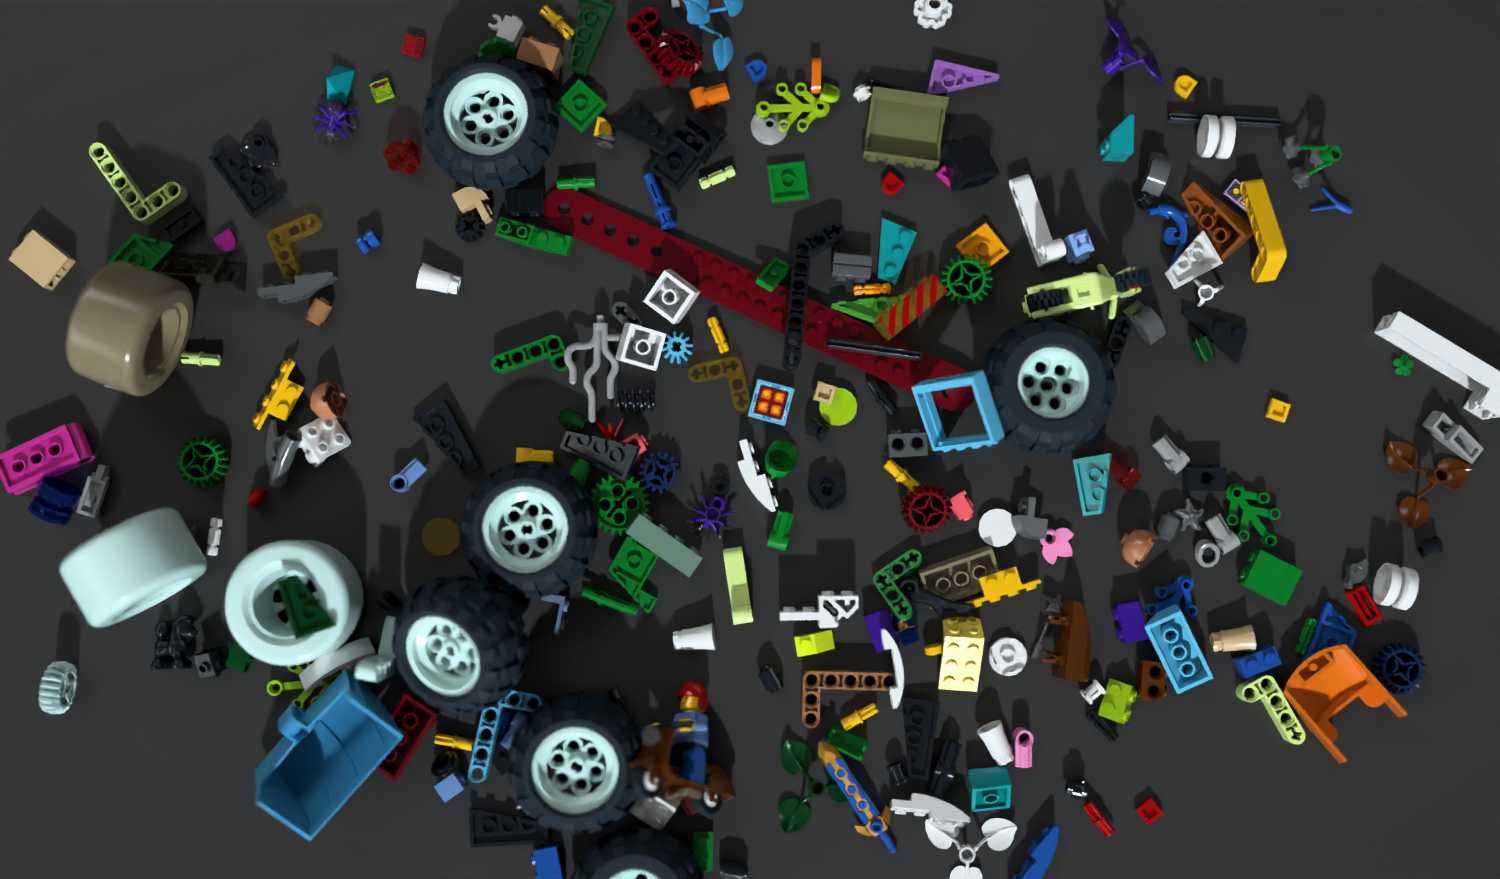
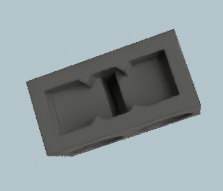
M912 429L910 433L904 434L902 430L891 431V434L887 435L888 458L928 456L927 432H922V429ZM913 438L921 440L920 448L913 447ZM894 439H900L902 441L901 449H895L893 447L892 443Z

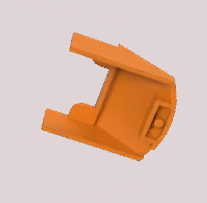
M1346 644L1323 649L1307 658L1292 673L1283 691L1284 696L1310 732H1313L1338 763H1345L1347 759L1333 744L1337 738V731L1328 719L1359 696L1367 706L1372 708L1378 707L1385 702L1398 718L1407 714Z

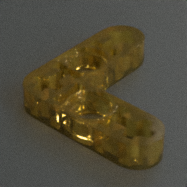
M307 214L268 233L267 239L281 273L289 281L295 282V277L288 275L290 269L286 266L287 264H290V267L296 270L294 276H300V273H302L290 243L321 229L322 221L315 214ZM310 219L317 221L314 223V227L308 225L311 223ZM298 226L300 229L299 233L295 236L291 235V227ZM276 234H278L279 236H281V237L279 238L280 243L283 245V246H281V247L279 246V243H278V242H276L275 240H273V239L276 238V236H275ZM284 250L289 252L287 260H281L280 253Z
M730 357L692 366L688 370V378L693 383L727 377L735 409L740 412L749 409L750 397L742 363L738 358ZM731 361H734L735 364H739V366L736 367V371H733L732 368L726 369L727 373L723 374V366L721 363L725 362V366L731 365ZM712 365L720 367L718 375L710 374L709 369ZM702 367H706L708 378H705V374L699 375L697 380L695 377H691L695 369L698 372H703ZM736 379H740L743 382V387L740 390H736L732 386L733 381ZM746 392V394H742L743 400L748 402L745 404V408H741L740 405L737 406L736 403L739 402V396L734 397V393Z

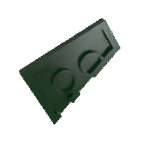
M298 575L277 581L295 639L336 626Z

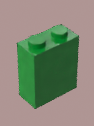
M1255 549L1247 558L1248 564L1246 568L1242 569L1239 574L1240 580L1238 584L1279 605L1286 606L1303 571L1263 550Z

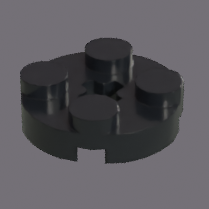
M822 472L812 478L808 486V496L812 504L817 508L832 510L843 503L846 496V485L839 475L831 472ZM824 486H826L827 488H832V490L830 491L831 495L829 497L827 494H822V492L824 491Z

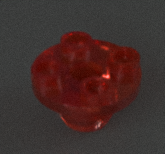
M412 140L392 141L383 149L384 157L388 162L387 166L392 171L414 175L420 166L418 146Z

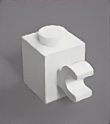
M493 14V19L498 20V23L495 25L489 23L488 26L490 29L498 31L497 37L506 38L508 44H514L516 49L526 29L522 20L514 15L512 17L505 15L502 21L499 15Z

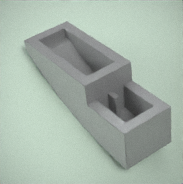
M1433 410L1422 424L1437 440L1471 464L1484 449L1461 425L1455 424L1444 412Z

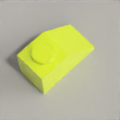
M832 629L794 636L798 657L835 649Z

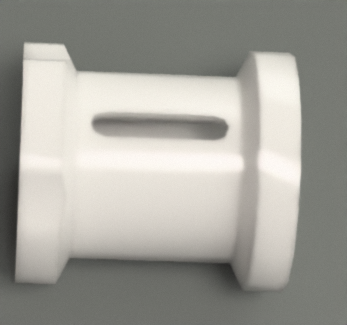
M1096 679L1086 689L1080 690L1081 695L1090 705L1095 698L1106 693Z

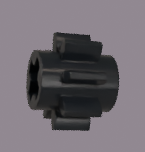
M1074 775L1073 779H1067L1065 792L1069 793L1068 797L1079 801L1080 797H1086L1089 785L1085 783L1083 777Z

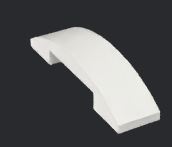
M882 628L880 631L883 649H891L896 686L889 687L891 706L894 709L898 707L902 697L904 685L903 664L896 643L887 630Z
M366 637L342 645L332 653L310 664L299 675L305 692H309L322 685L324 678L355 661L359 663L360 660L377 654L370 638Z

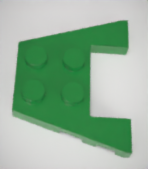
M626 536L608 571L645 612L649 614L657 598L642 590L641 587L659 556L631 536Z

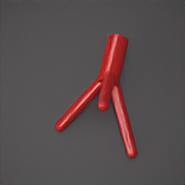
M597 417L595 422L606 438L616 440L625 418L621 419L614 436L611 423H608V434Z

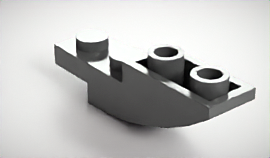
M330 269L320 270V273L317 274L302 272L300 276H294L295 284L291 281L283 282L281 286L265 284L263 288H257L258 296L263 299L277 297L278 302L283 304L292 303L323 291L338 279V275L331 272Z

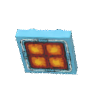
M757 379L748 416L785 426L794 388Z

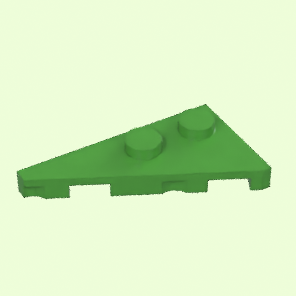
M901 294L896 297L883 296L877 299H858L852 302L839 301L832 303L831 309L889 329L890 309L897 304V323L905 295ZM883 315L881 324L878 319Z

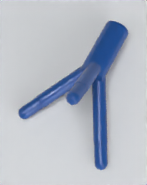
M1322 187L1321 190L1333 202V205L1310 209L1313 212L1336 208L1349 215L1353 211V207L1336 200L1325 187Z

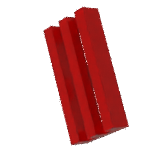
M1359 584L1357 587L1345 592L1346 597L1364 627L1383 618L1364 584ZM1361 590L1363 596L1365 597L1366 601L1368 602L1370 608L1372 609L1375 615L1374 618L1358 591ZM1353 594L1355 595L1356 599L1358 600L1360 606L1362 607L1363 611L1365 612V614H1366V616H1367V618H1368L1369 620L1366 619L1364 613L1362 612L1361 608L1359 607V605H1358L1357 601L1355 600Z

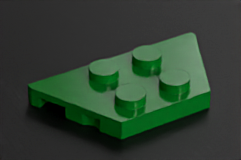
M133 233L109 259L108 264L123 260L155 271L176 246Z

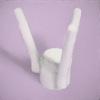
M1197 278L1193 279L1199 287L1198 295L1201 298L1197 306L1200 307L1205 300H1210L1214 293L1224 288V285L1212 288L1208 284L1202 285Z

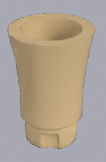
M1251 624L1210 633L1209 641L1214 652L1256 650L1255 634Z

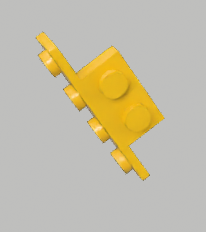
M290 358L287 362L284 361L282 363L278 379L275 378L273 380L270 394L266 395L261 403L263 405L260 412H256L253 417V426L258 430L263 425L268 413L287 421L304 387L287 379L296 363Z
M1014 566L978 578L984 596L966 601L965 603H974V608L982 606L984 601L989 600L992 603L1001 600L1000 596L1007 594L1010 597L1019 594L1018 590L1026 588V591L1038 588L1037 584H1040L1041 580L1034 579L1021 583L1017 568Z

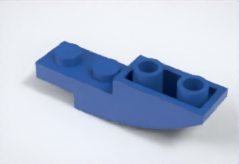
M1053 822L1046 824L1042 828V834L1038 839L1031 841L1027 852L1032 858L1027 859L1022 865V870L1018 875L1014 874L1011 879H1041L1053 858L1058 840L1059 828Z

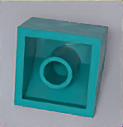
M1130 114L1099 145V155H1102V161L1124 162L1134 153V114Z
M1007 766L968 770L971 812L1010 808L1011 782Z

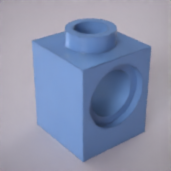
M456 770L435 785L434 788L444 803H446L467 787V780L461 772L458 773Z

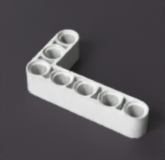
M1029 174L1010 179L1009 186L1038 267L1059 261L1066 255V248L1061 238L1052 240Z

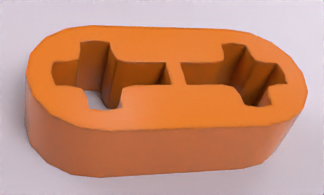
M812 58L811 94H820L821 58Z

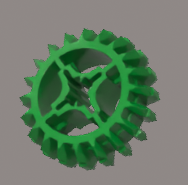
M965 253L964 260H961V256L957 255L958 262L951 258L950 261L953 265L950 267L948 264H945L949 271L941 272L943 275H947V277L941 278L940 281L947 282V285H943L942 289L944 287L949 289L945 294L946 296H949L951 293L953 294L951 301L958 297V304L962 303V299H965V305H969L968 299H972V303L976 304L975 297L978 296L979 300L982 301L983 297L980 294L983 292L985 295H988L984 288L992 287V285L986 284V282L992 281L993 278L987 277L986 274H990L992 271L991 269L984 270L988 266L987 263H984L982 266L980 265L983 260L981 257L976 262L974 261L975 254L972 255L970 260L968 259V254ZM965 263L975 265L980 269V272L968 273ZM959 266L961 276L959 279L951 282V274ZM963 270L965 271V274H968V276H976L969 281L970 289L968 288V285H965V283H957L964 278ZM983 277L981 288L974 293L972 288L973 281ZM963 285L966 287L969 295H960L952 287Z
M197 436V439L190 438V443L184 442L185 449H178L182 454L175 456L177 459H180V462H177L175 465L181 467L177 471L178 474H183L181 479H188L187 483L189 485L194 484L195 487L202 485L205 488L209 484L215 485V480L221 481L220 475L227 474L223 469L229 468L225 461L230 459L229 457H224L228 452L225 449L221 450L224 445L222 443L217 444L218 440L214 438L211 440L209 436H205V438ZM207 446L212 450L213 454L206 455L201 450V447ZM193 453V460L190 462V458ZM204 458V465H198L201 464L200 461H202L201 459ZM214 461H216V462H215V467H214V469L212 470V464H213ZM199 469L201 473H204L205 477H198L192 470Z

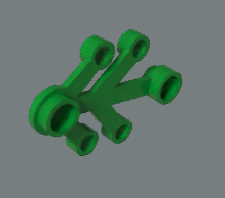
M1240 484L1229 485L1226 491V497L1230 501L1228 515L1225 517L1226 524L1234 526L1238 523L1239 519L1236 516V511L1239 505L1242 509L1239 531L1236 533L1239 540L1245 542L1250 538V534L1247 531L1250 520L1260 534V545L1264 548L1275 547L1277 544L1276 536L1268 533L1256 515L1277 520L1281 517L1280 510L1277 508L1265 509L1249 506L1245 500H1257L1260 504H1266L1270 500L1269 494L1266 492L1253 493L1245 491L1244 487ZM1234 490L1239 491V495L1237 497L1233 494ZM1261 495L1266 497L1264 502L1260 499ZM1273 510L1277 513L1276 517H1272L1271 513ZM1231 516L1234 517L1233 523L1229 522ZM1242 532H1244L1246 535L1244 539H1241L1240 534ZM1269 537L1272 538L1271 544L1267 543V539Z

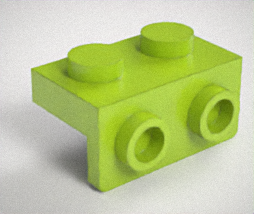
M1110 678L1098 715L1125 724L1131 716L1130 707L1136 700L1137 687Z

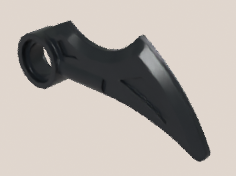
M908 575L901 580L899 588L902 594L907 596L913 604L919 603L932 607L937 612L939 619L956 617L975 607L974 603L953 601L920 587V582L915 576ZM911 582L915 585V588L908 590L904 584Z

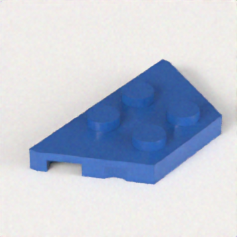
M1325 602L1317 627L1314 629V635L1310 645L1307 647L1308 650L1302 662L1313 654L1329 647L1344 644L1350 650L1353 647L1357 632L1334 610L1331 603Z

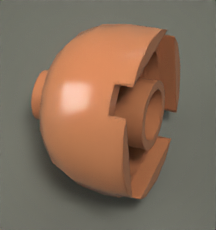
M329 381L322 383L313 390L310 407L317 416L325 420H335L344 417L347 413V403L343 405L342 397H346L345 393L337 382Z
M1136 529L1130 535L1126 533L1120 542L1123 544L1121 552L1125 561L1138 568L1140 565L1137 562L1145 559L1154 544L1151 540L1152 538L1157 539V535L1145 529Z

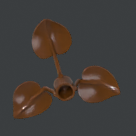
M1390 441L1386 447V461L1394 472L1404 474L1408 469L1426 472V481L1430 483L1416 498L1408 496L1399 503V515L1411 530L1421 527L1429 516V504L1424 500H1419L1425 493L1440 483L1448 489H1457L1464 484L1468 475L1473 470V467L1455 458L1441 459L1435 469L1414 467L1412 465L1417 460V454L1410 444Z

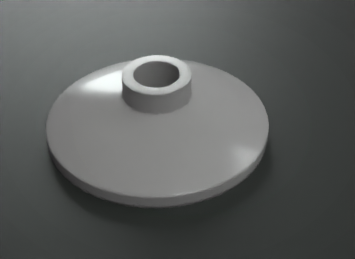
M783 112L770 113L766 118H761L755 114L751 121V132L754 138L765 145H774L781 142L787 135V132H780L778 124L781 120L786 119ZM770 121L773 123V126L767 127L766 123ZM784 123L780 125L784 129L787 128V125Z

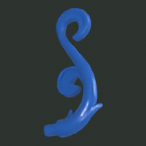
M1159 204L1156 207L1148 208V215H1163L1166 219L1171 217L1176 221L1179 228L1178 238L1174 237V233L1178 232V230L1173 227L1167 228L1162 236L1163 241L1167 245H1177L1171 261L1172 265L1182 254L1186 245L1188 226L1185 218L1189 217V215L1172 205Z

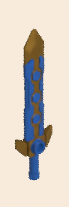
M819 741V759L864 823L854 825L858 833L869 837L871 835H879L890 854L897 852L898 847L886 833L891 817L889 808L885 806L881 815L835 746Z

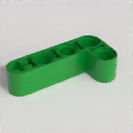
M550 335L494 356L491 360V367L500 374L508 373L550 357L553 367L558 371L564 372L569 369L566 364L563 367L557 366V360L562 357L564 358L566 350L563 340L557 335ZM553 340H559L560 344L557 349H551L550 347ZM537 346L541 347L540 355L534 356L532 353L533 349ZM522 353L523 360L518 363L515 362V355ZM500 360L503 361V362H507V363H505V364L502 365V366H503L502 369L497 366V365H499V361H500Z

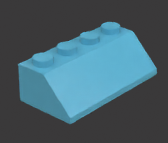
M1177 604L1157 612L1144 625L1177 694L1213 679V675Z

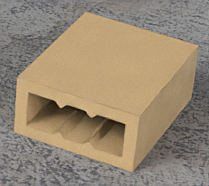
M35 230L25 235L24 241L12 251L9 258L18 268L43 288L53 290L76 262V260L45 235Z

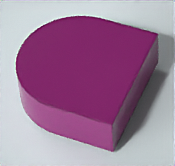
M227 229L213 238L218 248L225 252H231L237 246V238L231 229Z

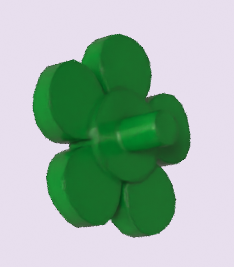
M1400 355L1399 359L1393 360V365L1396 367L1394 369L1395 374H1402L1403 376L1411 374L1409 368H1413L1414 363L1412 360H1408L1407 355Z

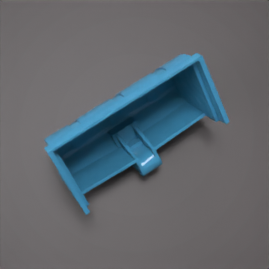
M345 668L306 711L295 704H291L278 718V728L284 736L255 769L256 804L311 841L404 736L403 731L396 726L386 707L361 679L355 677V674L350 669Z

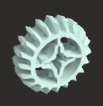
M66 661L52 662L47 667V670L44 671V676L41 678L42 681L39 685L40 690L38 691V701H40L39 706L42 711L49 714H61L69 709L70 704L73 703L72 700L75 697L78 676L76 675L77 669L75 665Z

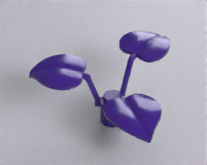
M1109 16L1105 19L1108 20L1111 30L1118 36V46L1110 54V57L1101 64L1108 75H1112L1118 69L1123 70L1128 66L1141 62L1162 84L1163 79L1157 64L1147 55L1140 58L1138 52L1130 43L1126 29L1118 21ZM1123 56H1128L1134 61L1123 64L1125 62Z

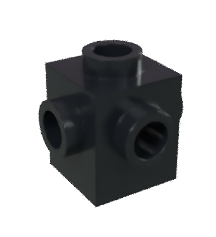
M221 647L205 649L193 656L200 678L209 677L213 679L219 677L221 672L228 668L226 667Z

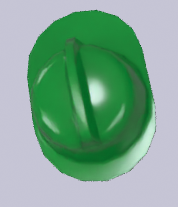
M776 440L771 443L765 455V469L771 474V479L785 477L793 470L798 459L797 448L785 440Z

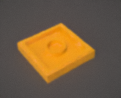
M986 222L955 246L963 257L967 253L970 260L973 254L976 255L974 260L976 262L981 257L983 260L980 265L988 264L984 268L985 271L1009 253V250ZM970 264L976 273L980 272L978 267Z

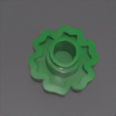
M495 37L491 40H485L480 45L478 57L489 56V54L505 55L506 58L515 60L517 51L514 44H508L506 38Z

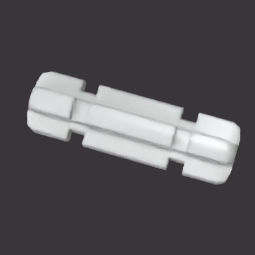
M211 518L210 520L211 529L209 528L207 544L209 546L206 547L207 555L215 556L218 554L217 545H219L221 534L219 528L222 527V519Z

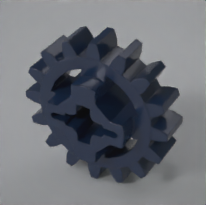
M658 452L656 457L651 453V459L644 458L646 464L640 465L644 469V471L639 472L640 475H644L641 482H647L645 488L652 486V492L659 489V493H662L664 488L669 492V486L676 487L674 481L680 480L676 476L681 473V470H676L679 463H673L675 458L671 457L669 459L668 453L661 456V452ZM658 460H665L670 464L664 466ZM652 463V472L647 474L648 467ZM657 466L662 470L665 469L663 473L664 481L659 475H655L657 473ZM671 471H673L672 478H671V480L668 482V480H667L668 473L671 472ZM657 479L662 485H655L651 480Z

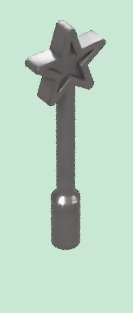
M1058 594L1055 599L1046 597L1050 603L1046 611L1051 610L1052 612L1060 613V608H1062L1063 604L1061 602V594ZM1049 615L1047 619H1053V616ZM1045 623L1030 657L1038 660L1043 647V641L1050 626L1049 623Z

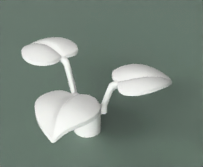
M992 818L982 825L981 831L985 838L975 847L970 844L961 846L955 839L959 834L958 827H953V824L945 823V826L933 825V822H928V819L925 821L927 835L936 847L948 849L953 841L960 850L959 857L966 864V867L961 865L955 867L951 871L950 879H983L979 868L969 867V863L975 859L978 848L987 841L991 849L997 851L1005 850L1011 845L1017 830V826L1007 819Z

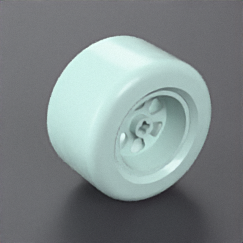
M160 508L122 522L87 541L62 561L59 570L88 623L94 627H106L141 613L181 591L204 574L208 563L180 513L173 508Z
M313 540L277 541L254 550L236 567L229 580L225 594L226 619L237 642L254 657L267 663L285 666L298 665L322 658L344 645L356 630L364 605L362 583L352 563L334 547ZM298 575L305 585L311 580L317 589L312 595L315 599H319L320 605L336 626L295 639L290 620L284 623L278 617V612L286 609L284 602L275 603L273 601L275 591L279 589L277 581Z

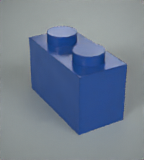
M1269 644L1260 646L1255 651H1248L1231 658L1238 676L1243 678H1249L1282 664L1275 646Z
M559 842L536 847L533 854H531L533 866L536 865L537 868L535 879H566Z

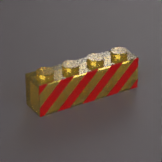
M934 274L929 278L924 276L917 282L919 285L917 288L913 289L911 287L903 294L905 297L901 301L897 298L889 305L891 307L889 311L883 310L876 316L877 321L873 325L887 342L948 292Z

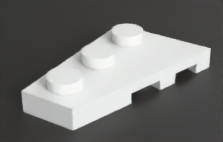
M1204 230L1198 234L1165 272L1174 289L1223 263Z

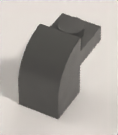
M1151 151L1148 169L1142 179V192L1160 196L1172 165L1169 156Z
M1136 300L1123 310L1124 316L1130 318L1132 323L1136 325L1138 334L1150 345L1166 334L1161 319L1149 305L1146 307L1139 300Z
M1020 498L1017 507L1019 515L1011 516L1013 528L1024 538L1046 539L1048 519L1034 517L1036 498Z

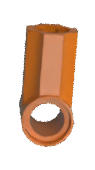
M725 83L708 88L697 87L689 92L694 110L698 111L705 110L713 104L730 100Z

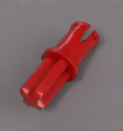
M1087 801L1083 805L1084 810L1091 817L1092 823L1101 830L1105 837H1109L1115 832L1113 826L1105 818L1106 815L1101 813L1092 801Z

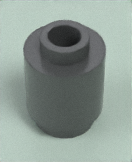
M1167 512L1166 515H1161L1155 530L1157 538L1170 542L1175 537L1180 524L1177 515Z

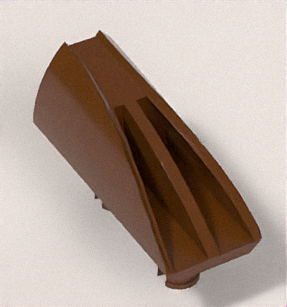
M1063 599L1061 613L1048 611L1047 615L1055 618L1046 619V622L1049 624H1059L1056 652L1043 650L1041 653L1050 657L1041 658V661L1054 663L1052 676L1066 680L1088 682L1090 633L1087 616L1080 602Z

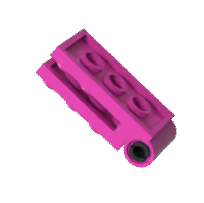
M81 423L64 424L0 454V477L7 493L14 492L15 495H20L80 467L82 464L92 461L95 456Z

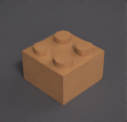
M529 37V39L522 38L516 60L529 65L539 76L557 81L564 62L558 46L549 42L547 44L541 43L539 39Z

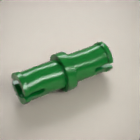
M574 175V177H557V189L574 188L579 190L580 188H596V176L579 177Z

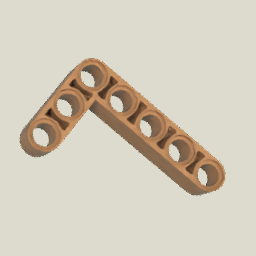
M815 669L805 671L802 677L803 724L808 728H814L819 724L820 689L889 691V687L896 686L895 674L889 671ZM809 674H814L817 677L814 684L806 682V677ZM832 674L836 677V681L830 685L826 683L825 679L828 675ZM853 675L855 682L852 685H847L845 683L846 676ZM869 675L874 677L872 685L864 683V679ZM887 676H892L894 679L893 684L890 686L884 685V679ZM808 694L816 695L814 703L806 702L805 699ZM809 713L816 716V720L812 723H808L805 720L806 715Z

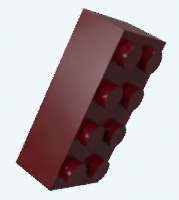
M411 691L404 693L391 714L396 726L403 731L404 736L375 769L394 781L401 778L442 711L429 705Z

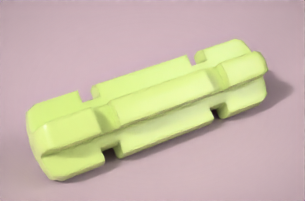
M730 165L725 167V170L721 169L709 174L707 178L706 176L700 178V186L702 189L710 187V184L712 186L726 180V177L731 178L735 176V170Z

